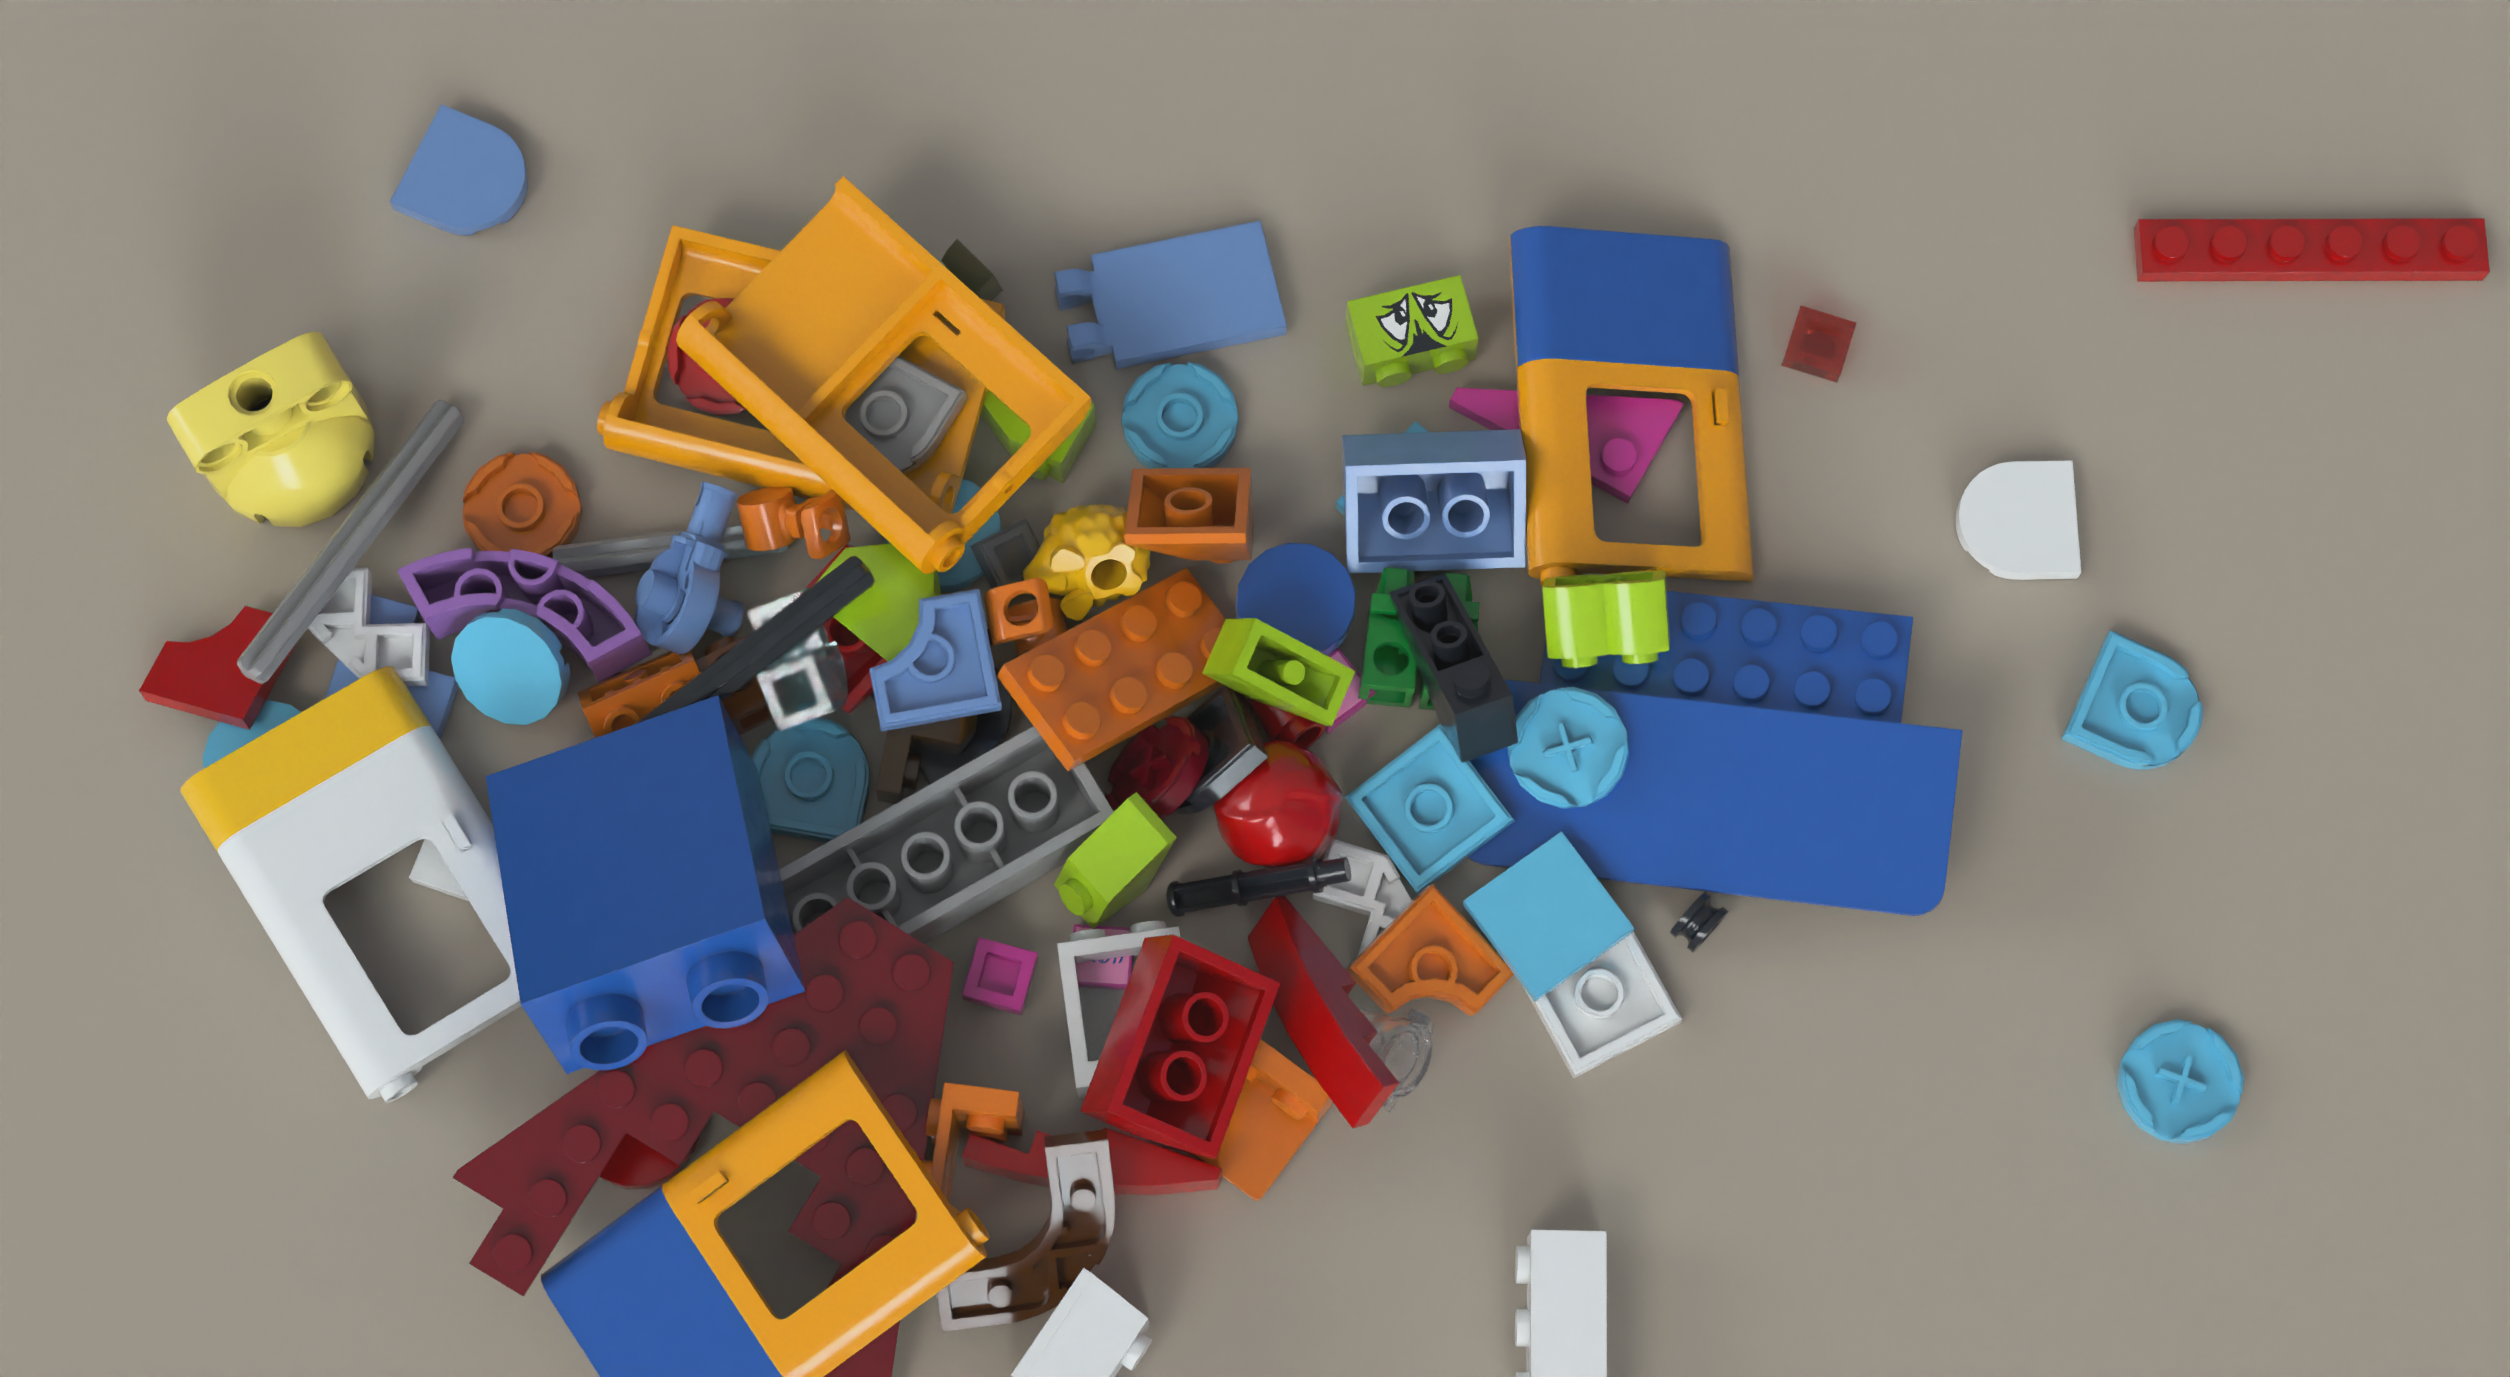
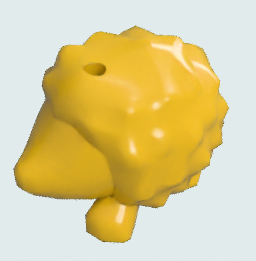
M1105 504L1079 505L1071 507L1067 511L1054 514L1051 523L1044 529L1043 543L1032 561L1024 569L1022 576L1024 580L1041 578L1047 583L1049 593L1065 596L1060 603L1061 610L1067 618L1079 621L1085 617L1093 605L1101 607L1107 600H1118L1121 595H1135L1140 590L1142 582L1147 581V570L1151 566L1150 550L1125 544L1124 533L1127 511L1124 507L1115 508L1112 505Z

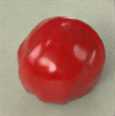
M1274 740L1265 742L1263 745L1268 758L1225 796L1213 804L1218 830L1232 853L1239 859L1252 865L1273 869L1307 863L1309 857L1316 856L1319 858L1322 856L1337 833L1340 821L1342 791L1325 763L1312 751L1289 741Z

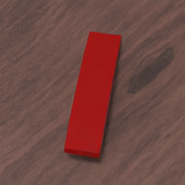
M1286 896L1275 897L1247 937L1259 973L1280 983L1273 1003L1287 1033L1318 1083L1352 1129L1367 1125L1400 1082L1369 1046L1378 1032L1348 996L1356 981Z
M1104 1127V1129H1107L1115 1194L1164 1195L1216 1190L1219 1188L1222 1179V1168ZM1037 1130L1029 1153H1025L970 1133L961 1158L964 1165L969 1168L1026 1184L1050 1187L1044 1137L1052 1135Z

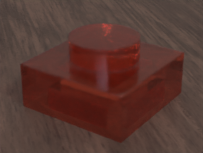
M1800 305L1781 366L1837 383L1843 369L1856 322Z

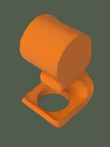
M791 487L757 489L737 499L736 503L745 547L749 550H774L785 547L798 538L803 539L805 537L809 556L813 559H822L842 548L851 540L844 501L833 489L823 496L809 498L801 504H796ZM820 529L831 531L826 541L822 539Z
M1041 578L1028 579L988 590L984 595L991 645L994 646L1014 640L1016 654L1019 657L1068 631L1066 615L1060 607L1062 600L1049 597L1047 583ZM1027 593L1036 597L1034 600L1015 604L1008 608L1010 601L1017 595Z

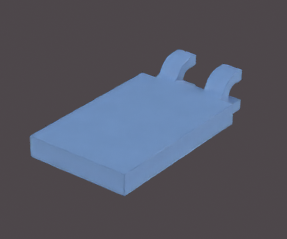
M1261 221L1092 254V271L1069 269L1054 272L1056 281L1055 292L1060 311L1093 302L1097 323L1084 322L1067 325L1069 336L1067 343L1072 364L1112 354L1117 370L1286 335L1287 325Z

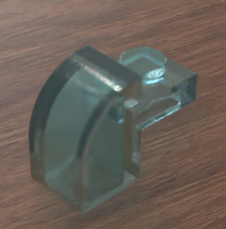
M808 587L748 610L747 613L754 631L807 591ZM823 625L777 659L768 669L756 675L779 732L831 713L842 707L847 700V677L837 642L829 643Z

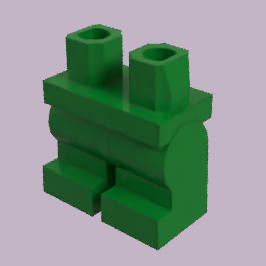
M1384 568L1377 593H1372L1358 695V699L1367 700L1366 704L1410 708L1415 690L1417 664L1389 595L1391 591L1414 584V572L1408 569ZM1446 573L1478 631L1480 602H1472L1470 576L1467 574ZM1422 679L1419 709L1435 710ZM1370 689H1373L1376 694L1368 699Z

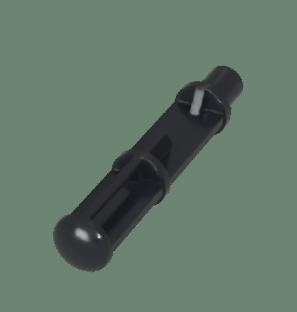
M1314 856L1309 857L1307 863L1249 872L1234 870L1231 875L1186 883L1173 881L1167 887L1166 900L1169 910L1176 917H1183L1186 912L1237 904L1241 907L1255 900L1307 891L1321 893L1327 885L1351 881V868L1347 857L1323 861Z

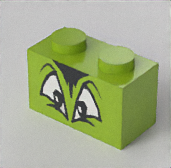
M1461 275L1347 301L1345 323L1363 386L1378 383L1380 387H1392L1408 381L1412 374L1433 369L1438 374L1451 373L1468 365L1469 361L1476 358L1479 338Z

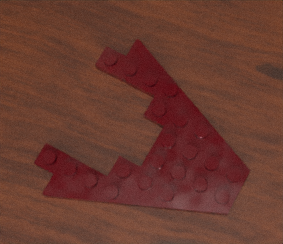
M849 897L845 898L794 934L805 992L768 1004L760 1016L744 1025L732 1028L704 1026L647 1046L638 1059L626 1066L611 1070H599L459 1168L453 1176L455 1180L503 1208L469 1264L524 1297L626 1133L678 1165H681L714 1112L735 1125L742 1127L845 1050L922 1162L925 1159L928 1139L926 1135L928 1110L931 1098H934L954 962ZM849 1120L843 1123L794 1160L821 1178L788 1229V1232L840 1263L826 1289L915 1223L917 1211L856 1121ZM900 1321L824 1377H892Z

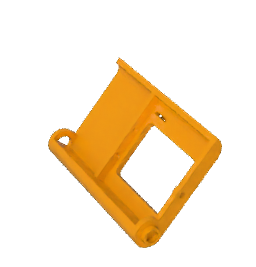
M842 176L835 184V193L830 201L726 308L716 301L706 302L696 308L682 323L677 333L676 342L688 356L922 573L929 574L936 570L945 572L960 560L965 551V544L1079 426L1090 409L1091 397L850 181ZM711 319L709 325L705 329L702 325L706 321ZM922 335L932 338L1031 429L1029 439L961 510L953 514L943 511L845 419L846 410L914 339Z

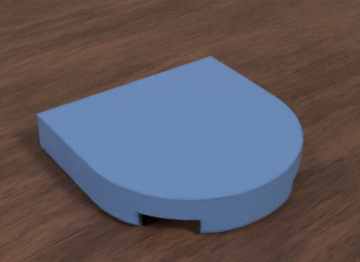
M441 104L394 192L390 204L393 210L443 231L464 236L474 235L476 231L491 228L500 222L502 224L508 222L518 212L528 190L526 164L516 142L506 132L496 126Z

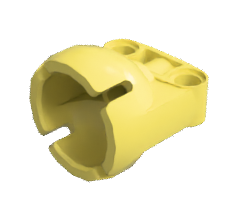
M320 332L302 334L260 355L177 404L167 416L170 428L196 472L205 476L215 491L237 514L258 523H263L266 517L273 526L304 527L333 517L357 496L369 473L363 459L372 461L374 457L376 433L366 404L326 338ZM272 398L264 409L252 411L262 401Z

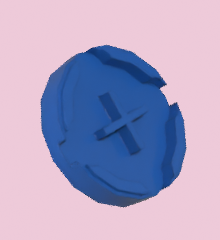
M1286 543L1265 550L1248 565L1238 584L1237 614L1239 619L1257 618L1327 655L1344 638L1354 620L1356 591L1348 570L1332 553L1312 544Z

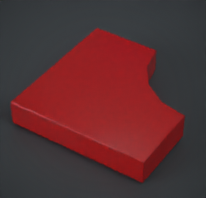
M244 606L231 624L210 637L192 642L166 641L141 685L139 692L148 702L250 730L295 646L267 682L259 684L244 676L237 665V660L273 614Z

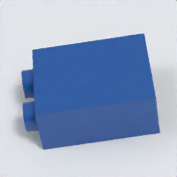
M718 695L486 776L520 1004L566 1074L583 1068L611 1070L626 1066L638 1059L649 1045L704 1026L732 1028L744 1025L760 1016L768 1004L805 992L758 769Z

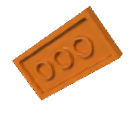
M1185 568L1003 664L997 677L1065 769L1070 771L1223 686V684L1202 674L1225 622V617L1190 571Z

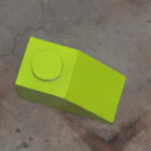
M1257 618L1225 619L1202 674L1252 700L1325 726H1332L1355 671Z
M1136 792L1127 798L1068 857L1054 886L1058 889L1061 900L1067 909L1073 914L1081 916L1094 929L1147 890L1177 837Z

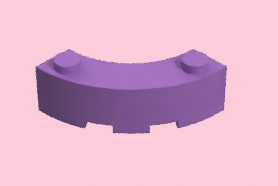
M464 548L429 556L397 569L420 614L437 640L461 632L470 621L484 612L490 613L499 612L501 609H517L538 618L554 632L560 643L574 652L587 665L599 683L652 655L642 633L619 602L592 579L590 581L583 575L561 565L556 559L511 548L510 552H474L472 548Z

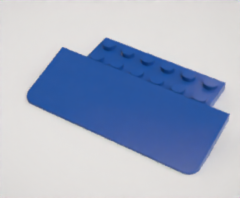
M1667 591L1670 649L1669 651L1659 652L1657 661L1644 664H1627L1622 662V655L1597 656L1598 663L1593 666L1580 668L1563 667L1561 659L1548 658L1545 639L1539 683L1504 679L1513 695L1515 717L1529 700L1550 690L1576 687L1596 693L1615 708L1627 730L1629 758L1623 777L1607 796L1587 807L1558 808L1540 802L1520 786L1510 766L1508 747L1469 760L1515 820L1509 827L1468 857L1475 863L1510 868L1562 831L1597 879L1920 916L1934 910L1941 902L1945 891L1963 730L1901 723L1913 617Z

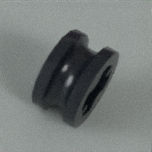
M1704 892L1689 907L1670 931L1675 938L1677 936H1684L1688 940L1687 948L1692 953L1711 935L1729 912L1724 907L1714 908L1710 903L1711 896L1707 892Z

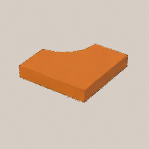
M1433 884L1425 887L1346 968V971L1386 1014L1395 1011L1408 1001L1432 998L1450 1002L1468 1016H1472L1514 975L1498 952Z

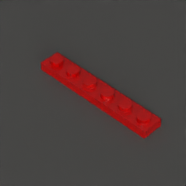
M2485 218L2138 219L2134 226L2137 282L2483 281L2490 272Z

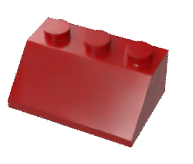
M1174 934L1145 938L1080 1112L1132 1135L1211 1159H1217L1280 983Z

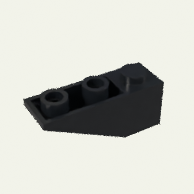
M1446 573L1389 592L1391 602L1439 722L1461 763L1518 743L1513 695Z

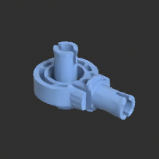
M701 482V489L687 531H680L678 536L672 535L670 548L663 550L655 557L650 570H647L640 579L635 594L637 608L634 622L645 641L653 646L676 654L689 652L701 639L706 629L720 633L724 637L734 636L742 623L744 615L742 602L718 596L720 589L719 570L723 559L728 560L730 555L726 553V546L722 545L721 541L734 502L739 494L707 482Z

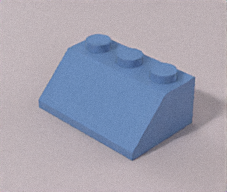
M1520 429L1342 435L1346 566L1349 573L1383 572V569L1386 567L1402 568L1410 571L1525 567L1526 456Z

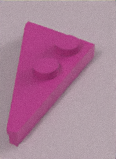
M1457 387L1450 398L1449 408L1490 430L1519 429L1517 391ZM1586 395L1591 484L1628 504L1679 417L1684 403L1675 399Z

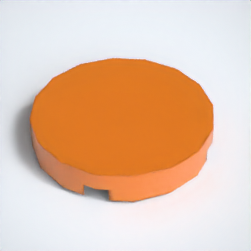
M512 452L498 455L481 466L467 484L463 497L465 531L479 551L510 552L511 548L552 558L555 547L570 544L578 533L583 510L579 490L563 465L541 453L529 452L530 454L522 453L515 455Z

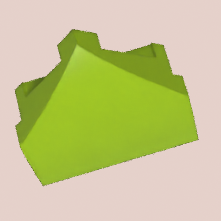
M891 543L845 548L818 581L851 556H857L867 565L874 576V585L833 617L887 662L891 661L909 645L919 622V599L941 595L939 572L936 570L929 574L922 573Z

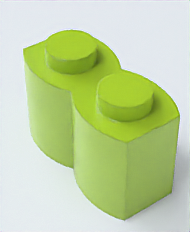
M1631 571L1607 575H1569L1544 579L1542 590L1547 656L1550 659H1561L1563 667L1580 668L1593 666L1598 663L1597 656L1622 655L1623 663L1644 664L1657 661L1659 652L1669 651L1670 633L1665 571Z

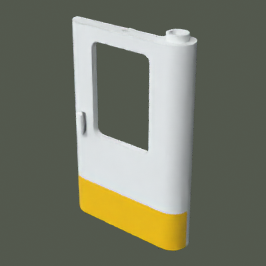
M393 666L383 667L363 676L202 769L188 779L180 791L367 1098L375 1099L382 1096L385 1103L397 1100L413 1090L418 1085L414 1076L422 1069L423 1065L522 1006L520 1004L493 824ZM426 839L434 844L510 967V975L503 983L420 1033L406 1035L398 1027L325 908L324 900L327 894L412 843Z

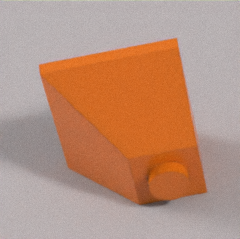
M1251 468L1132 469L1124 533L1126 545L1192 561L1210 560L1214 563L1225 564L1236 560H1251L1254 531Z

